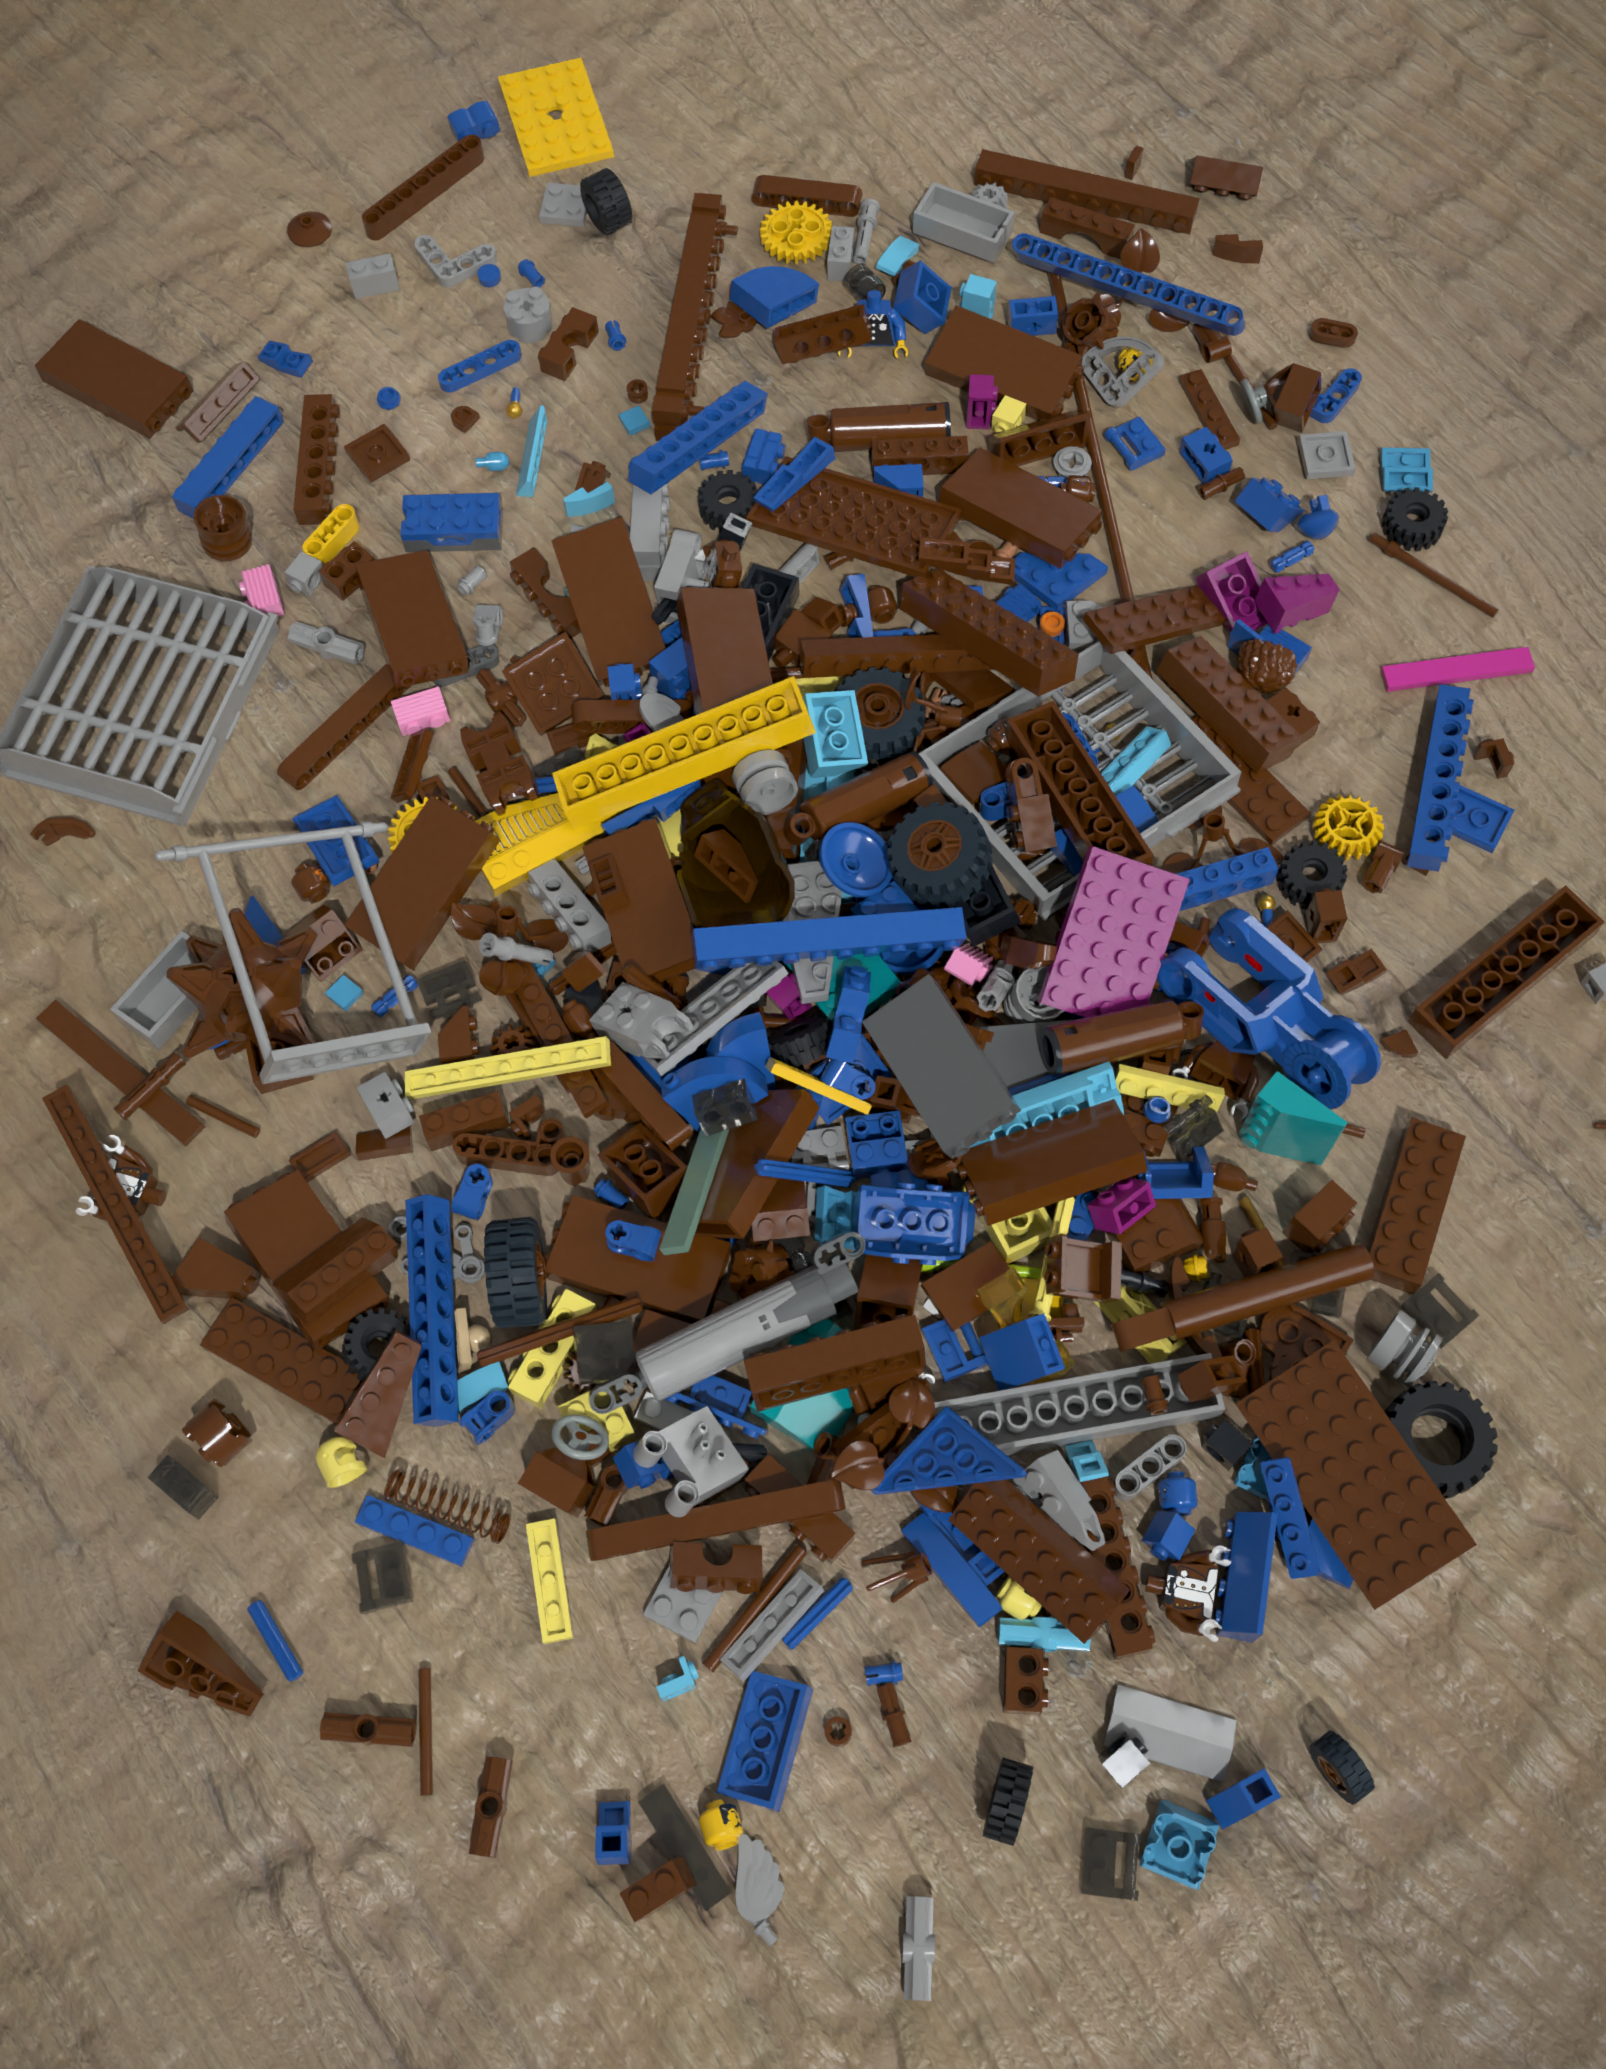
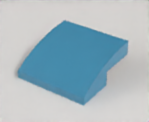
M1382 447L1380 450V469L1383 492H1403L1405 488L1413 491L1414 487H1420V492L1428 489L1430 490L1429 493H1432L1433 468H1430L1429 448Z
M827 1186L817 1188L814 1241L823 1243L843 1232H852L854 1202L857 1192L849 1191L844 1193ZM852 1236L845 1240V1249L855 1250Z

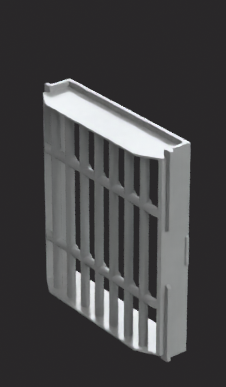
M89 565L53 632L54 635L32 677L21 692L0 732V775L186 827L224 745L229 740L240 718L241 710L280 631L276 622L278 615L270 612L266 615L237 600L107 566L94 567ZM106 593L118 596L105 621L93 618ZM128 599L140 602L128 627L116 624ZM150 605L163 608L151 633L138 630ZM173 611L185 614L173 639L161 636ZM196 617L208 620L196 645L184 642ZM218 623L231 626L219 651L206 648ZM90 628L100 630L61 707L48 704L86 630ZM241 629L255 632L243 658L229 654ZM113 634L123 636L84 713L71 710L108 637ZM135 640L146 642L108 718L103 719L94 716L130 644ZM158 646L168 648L130 726L118 723L117 721L154 648ZM181 652L191 654L154 731L140 729L177 654ZM204 658L214 660L177 737L173 738L163 735L200 660ZM227 664L239 667L202 744L188 742L187 739L222 667ZM45 714L56 716L36 755L23 752L41 716ZM68 720L79 722L60 760L56 761L46 758L64 722ZM92 726L102 728L83 767L70 765L87 729ZM115 732L124 734L125 736L106 774L93 771L110 735ZM142 739L148 741L129 781L117 778L116 776L134 740ZM161 745L171 747L153 786L139 784L157 747ZM185 751L196 754L176 798L163 793L162 790L180 754Z
M1100 641L1079 653L1075 680L1101 665L1107 677L1073 699L1066 698L1060 691L1070 683L1039 697L1022 687L1001 700L993 708L919 753L929 768L933 784L938 788L946 801L954 803L956 808L958 805L967 808L969 813H973L978 818L992 846L993 853L991 856L993 864L1021 896L1035 906L1038 914L1044 921L1070 904L1079 874L1073 877L1065 869L1044 884H1041L1033 874L1056 860V855L1050 850L1025 866L1017 857L1022 852H1017V847L1009 848L1001 839L1014 830L1013 823L1008 821L993 830L985 819L982 818L980 812L973 808L970 802L938 768L944 762L986 737L988 729L1002 718H1012L1022 714L1052 696L1060 705L1058 708L1061 713L1073 716L1081 731H1084L1092 739L1088 742L1092 750L1095 751L1100 748L1108 756V758L1098 763L1097 768L1100 773L1128 746L1126 745L1120 750L1114 749L1109 741L1143 719L1151 727L1165 730L1171 746L1146 772L1176 753L1185 763L1154 784H1147L1141 777L1134 783L1143 798L1149 800L1157 809L1154 811V814L1159 822L1140 833L1149 848L1166 837H1173L1240 793L1241 790L1238 787L1241 771L1125 651L1110 654ZM1110 686H1113L1121 694L1088 716L1082 715L1077 707ZM1127 702L1137 711L1104 733L1098 732L1093 726L1094 723ZM1000 751L997 754L994 753L997 757L1003 755ZM1019 765L1017 768V772L1022 770L1024 767L1022 765ZM1192 770L1202 780L1169 802H1164L1157 795V793ZM1057 818L1053 820L1054 831L1056 832L1062 826Z

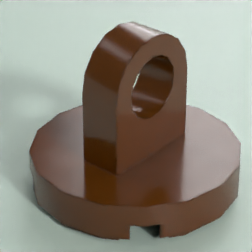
M956 977L951 982L949 990L955 998L952 1005L956 1011H966L968 1013L963 1022L972 1025L978 1016L985 1018L993 1017L997 1010L986 1012L978 1007L979 1001L977 996L981 991V985L975 983L971 986Z
M935 1138L919 1144L915 1148L916 1152L913 1155L910 1153L908 1156L907 1165L912 1175L919 1179L936 1178L938 1184L943 1185L942 1190L953 1188L948 1173L958 1166L962 1156L952 1159L943 1152Z

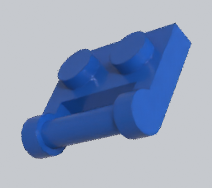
M1140 416L1116 428L1111 427L1104 433L1105 439L1108 442H1112L1126 460V466L1131 471L1165 455L1166 449ZM1121 437H1123L1126 440V442L1133 449L1136 455H1133V453L1126 446Z
M944 1320L922 1328L921 1332L944 1383L989 1365L970 1322L961 1327V1331L974 1359L969 1361L965 1357L955 1332L952 1333Z

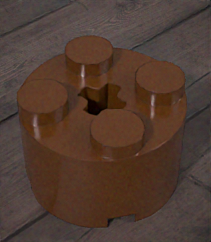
M212 1399L182 1428V1432L192 1442L196 1441L201 1448L198 1452L207 1462L214 1461L219 1467H223L252 1442V1439L249 1438L251 1434L233 1412L231 1414L226 1411L223 1412L222 1410L226 1406L217 1399Z

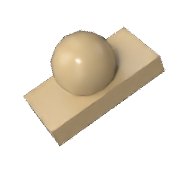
M459 1308L454 1311V1326L458 1367L460 1372L471 1370V1351L478 1352L487 1348L491 1336L488 1329L482 1325L474 1324L468 1327L466 1308Z

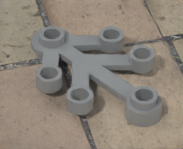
M399 1216L391 1221L389 1229L396 1240L405 1241L407 1240V1232L398 1234V1231L401 1227H406V1217ZM460 1225L455 1230V1236L461 1243L463 1258L453 1253L451 1245L452 1266L456 1267L452 1268V1280L461 1279L465 1283L473 1284L483 1278L485 1274L484 1263L479 1257L474 1256L471 1243L473 1238L471 1228L467 1225ZM464 1230L469 1231L467 1237H459L460 1232ZM405 1258L401 1262V1270L408 1276V1271L405 1270L408 1259ZM469 1267H476L475 1273L467 1274Z

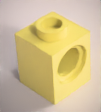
M1005 395L993 414L991 431L995 433L1003 432L1020 426L1025 419L1026 403Z

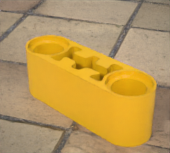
M348 504L337 506L303 543L304 553L320 560L322 565L332 560L359 531L360 526L354 508Z

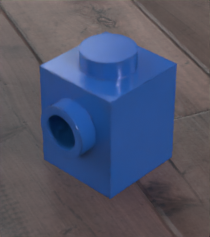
M1157 1511L1141 1541L1150 1548V1553L1160 1560H1166L1167 1558L1180 1560L1195 1529L1176 1512Z

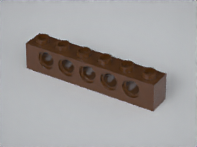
M332 394L304 395L293 509L299 525L321 524L328 517V514L332 512L330 495L334 493V486L331 476L335 475L333 456L337 455V446L334 442L335 437H338L336 418H340L339 404H335Z
M1107 1476L1080 1482L1091 1500L1099 1499L1103 1502L1105 1510L1102 1512L1095 1511V1513L1097 1514L1100 1527L1107 1528L1112 1533V1540L1105 1541L1102 1547L1094 1551L1086 1546L1085 1549L1106 1568L1105 1559L1107 1557L1116 1558L1120 1563V1569L1117 1571L1108 1570L1130 1589L1127 1600L1121 1601L1105 1622L1113 1658L1117 1660L1149 1653L1153 1649L1152 1644L1155 1643V1635L1152 1626L1146 1625L1144 1614L1147 1613L1145 1598L1143 1595H1138L1136 1584L1139 1583L1138 1572L1135 1565H1130L1128 1554H1131L1130 1542L1127 1536L1122 1535L1120 1527L1123 1524L1122 1512L1120 1507H1115L1112 1497L1116 1495L1112 1478L1107 1479ZM1087 1530L1088 1537L1096 1542L1094 1534ZM1129 1616L1133 1618L1136 1623L1135 1630H1125L1121 1625V1617Z

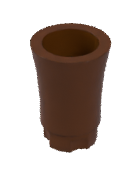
M564 1137L558 1140L550 1152L553 1166L569 1185L577 1186L580 1183H585L590 1172L588 1163L589 1149L586 1143L577 1137Z

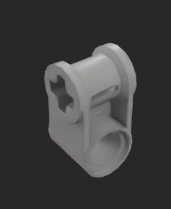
M501 605L475 606L473 623L477 627L475 635L477 644L488 646L497 642L503 622Z

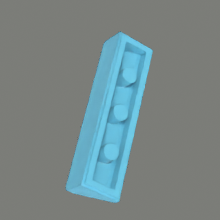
M543 405L539 406L529 421L516 491L517 496L533 497L535 493L548 422Z
M1146 726L1101 773L1115 796L1130 788L1171 746L1167 732Z

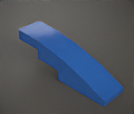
M924 1512L901 1530L903 1536L918 1553H925L931 1564L932 1572L939 1578L943 1587L979 1628L1003 1609L964 1558Z

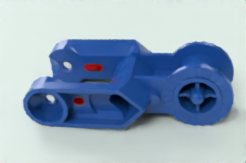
M1238 908L1227 910L1218 918L1209 936L1213 948L1222 958L1232 963H1238L1266 987L1247 1004L1210 973L1206 962L1191 949L1179 948L1160 961L1161 966L1157 975V981L1162 990L1177 1005L1187 1001L1200 1004L1204 1009L1202 1027L1230 1052L1253 1055L1265 1051L1283 1067L1286 1078L1330 1110L1340 1107L1348 1100L1351 1093V1084L1367 1083L1380 1071L1381 1054L1379 1053L1378 1045L1367 1029L1351 1018L1344 1017L1343 1015H1332L1321 1005L1324 997L1314 968L1248 912Z

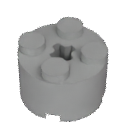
M540 287L511 290L506 294L503 308L509 334L513 338L514 336L519 338L520 342L535 343L544 339L545 334L552 330L553 321L549 300Z

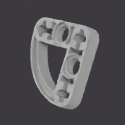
M1127 336L1107 339L1103 341V349L1094 346L1082 357V366L1085 367L1084 373L1104 400L1114 408H1121L1130 401L1164 365L1163 356L1154 347L1143 340ZM1125 349L1137 350L1143 353L1119 377L1115 375L1103 359L1104 356L1112 352ZM1151 358H1153L1154 362L1152 366H1150L1149 361ZM1092 359L1095 366L1099 368L1097 371L1090 367ZM1143 367V370L1146 371V373L1141 371L1140 368ZM1134 373H1138L1139 379L1137 383L1130 385V377ZM1104 374H1108L1109 380L1107 384L1101 386L1100 378ZM1111 389L1118 392V400H1115V395L1110 391Z

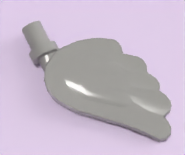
M651 676L648 679L647 685L643 688L644 696L640 699L639 712L650 729L656 732L684 719L680 715L681 708L675 701L657 693L659 680Z
M742 1834L738 1838V1866L735 1892L737 1909L741 1917L754 1926V1934L756 1936L760 1935L765 1943L771 1947L779 1938L769 1927L770 1923L767 1918L776 1910L782 1900L784 1884L779 1881L780 1868L776 1862H773L772 1854L765 1850L761 1840L751 1841L748 1835Z

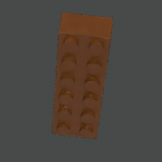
M1199 636L1167 650L1156 672L1256 774L1290 758L1301 741L1302 736L1207 640Z
M1413 1117L1404 1128L1367 1247L1374 1266L1373 1281L1412 1295L1422 1286L1466 1138L1465 1135Z
M907 1314L895 1316L891 1321L881 1324L879 1322H871L864 1325L862 1329L855 1331L849 1329L841 1330L835 1336L825 1339L815 1337L809 1339L806 1344L798 1346L785 1345L776 1352L768 1354L765 1352L755 1353L749 1359L743 1360L757 1412L926 1367L925 1346L916 1316H908Z
M1007 1479L974 1483L948 1519L1083 1644L1102 1628L1130 1591L1123 1582Z

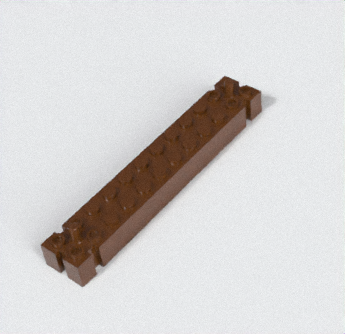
M694 193L692 213L690 214L656 386L657 393L652 407L656 441H660L663 436H667L676 427L687 422L689 416L697 415L704 409L703 406H694L692 397H696L697 383H695V380L700 378L701 366L699 360H703L704 357L702 342L707 341V328L705 327L706 324H710L711 319L709 306L714 304V292H712V289L717 287V274L715 273L720 271L721 266L719 253L723 254L724 239H722V236L738 234V226L727 225V222H723L726 217V205H722V195Z

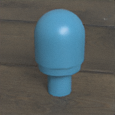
M489 452L486 454V457L476 458V468L487 467V471L491 470V472L503 471L509 465V458L504 452Z

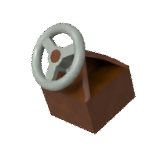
M1295 363L1276 373L1264 386L1256 390L1252 389L1247 379H1242L1240 382L1246 404L1255 423H1262L1263 418L1260 408L1269 404L1272 415L1278 425L1303 433L1322 389L1321 372Z
M574 1414L564 1416L555 1422L551 1435L556 1447L536 1452L517 1484L564 1512L578 1518L596 1488L589 1460L598 1458L605 1453L609 1446V1437L605 1428L596 1420L584 1415ZM578 1424L592 1428L598 1435L588 1434L585 1430L580 1429ZM565 1425L571 1432L566 1443L560 1435V1431ZM590 1444L599 1445L596 1449L588 1451Z

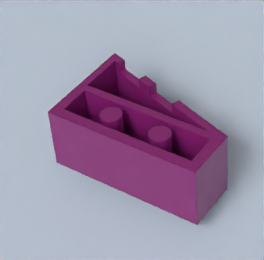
M1329 573L1264 578L1255 598V603L1274 634H1276L1286 626H1296L1301 620L1306 619L1309 621L1329 613L1339 588Z

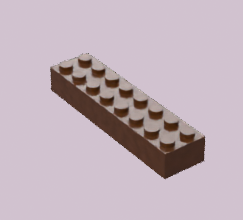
M935 569L928 573L926 577L918 576L903 583L900 606L902 611L1039 697L1075 681L1078 653L1071 650L1067 645L1053 639L1049 634L1035 628L1031 623L1025 622L1014 613L1007 611L996 602L984 597L978 591L966 586L962 581L948 575L944 570Z
M1051 701L1007 719L1006 739L1019 759L1029 758L1036 763L1042 793L1049 795L1052 812L1082 860L1084 861L1088 847L1093 846L1153 866L1154 854L1055 702Z
M1565 885L1416 1007L1408 1022L1445 1059H1448L1591 940L1605 921Z

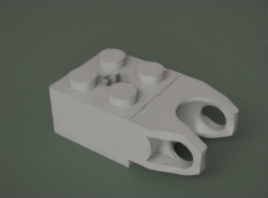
M625 982L621 983L589 1020L599 1037L606 1036L619 1049L637 1057L644 1056L646 1058H667L670 1053L667 1051L666 1045L662 1040L671 1033L688 1032L694 1027L689 1017L677 1010L672 1002Z
M1058 1450L1035 1460L1025 1469L1027 1473L1025 1477L1015 1478L1011 1481L1019 1491L1073 1539L1076 1538L1079 1543L1092 1551L1105 1544L1104 1534L1101 1530L1097 1514L1089 1504L1091 1498ZM1087 1530L1094 1534L1096 1542L1088 1537Z

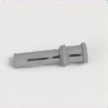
M869 198L862 200L860 203L861 215L857 219L859 232L853 259L858 265L867 263L872 231L877 226L876 215L880 211L879 202Z
M485 933L479 943V951L486 957L494 955L504 961L513 958L543 966H549L550 963L547 961L552 962L553 953L549 949L519 944L511 937L499 938L494 933Z

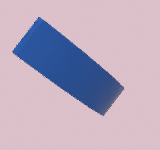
M915 1499L921 1510L943 1533L985 1586H988L1005 1572L948 1520L952 1513L931 1510L921 1505Z

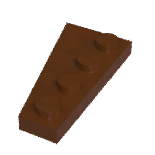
M397 1329L395 1330L334 1427V1432L385 1458L422 1347L420 1342Z
M921 1377L916 1380L924 1385L931 1394L927 1381ZM887 1402L833 1443L837 1458L847 1446L856 1441L872 1443L877 1449L878 1458H883L898 1442L907 1423H900L892 1417Z

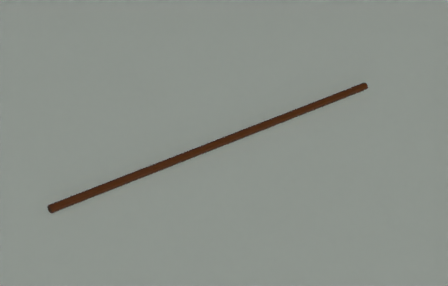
M1048 272L1053 296L1056 298L1058 319L1065 343L1068 338L1064 335L1062 321L1067 319L1068 315L1066 312L1068 306L1061 276ZM1075 344L1065 347V349L1078 354ZM1082 374L1080 380L1076 379L1074 382V390L1079 410L1089 412L1091 415L1087 437L1088 452L1092 461L1091 465L1121 598L1129 602L1135 599L1086 384ZM1144 645L1142 646L1143 658L1138 665L1153 680Z

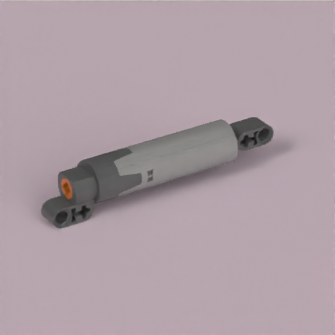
M847 1231L820 1243L811 1251L810 1259L813 1265L636 1351L635 1358L640 1371L636 1373H621L592 1388L588 1397L590 1407L598 1414L609 1413L638 1398L642 1389L649 1387L655 1400L660 1402L749 1358L755 1353H759L836 1315L837 1312L834 1304L859 1292L846 1263L863 1254L866 1245L864 1238L858 1233ZM852 1236L857 1241V1248L853 1252L848 1253L844 1248V1242L848 1237ZM837 1250L842 1255V1258L838 1254L828 1257V1264L819 1262V1258L822 1257L821 1251L831 1253ZM629 1379L631 1383L636 1381V1384L633 1386L634 1391L632 1393H628L627 1390L619 1392L618 1395L621 1399L616 1401L610 1386L615 1385L617 1391L624 1387V1380ZM606 1392L610 1395V1401L606 1406L599 1407L595 1405L594 1397L597 1393Z

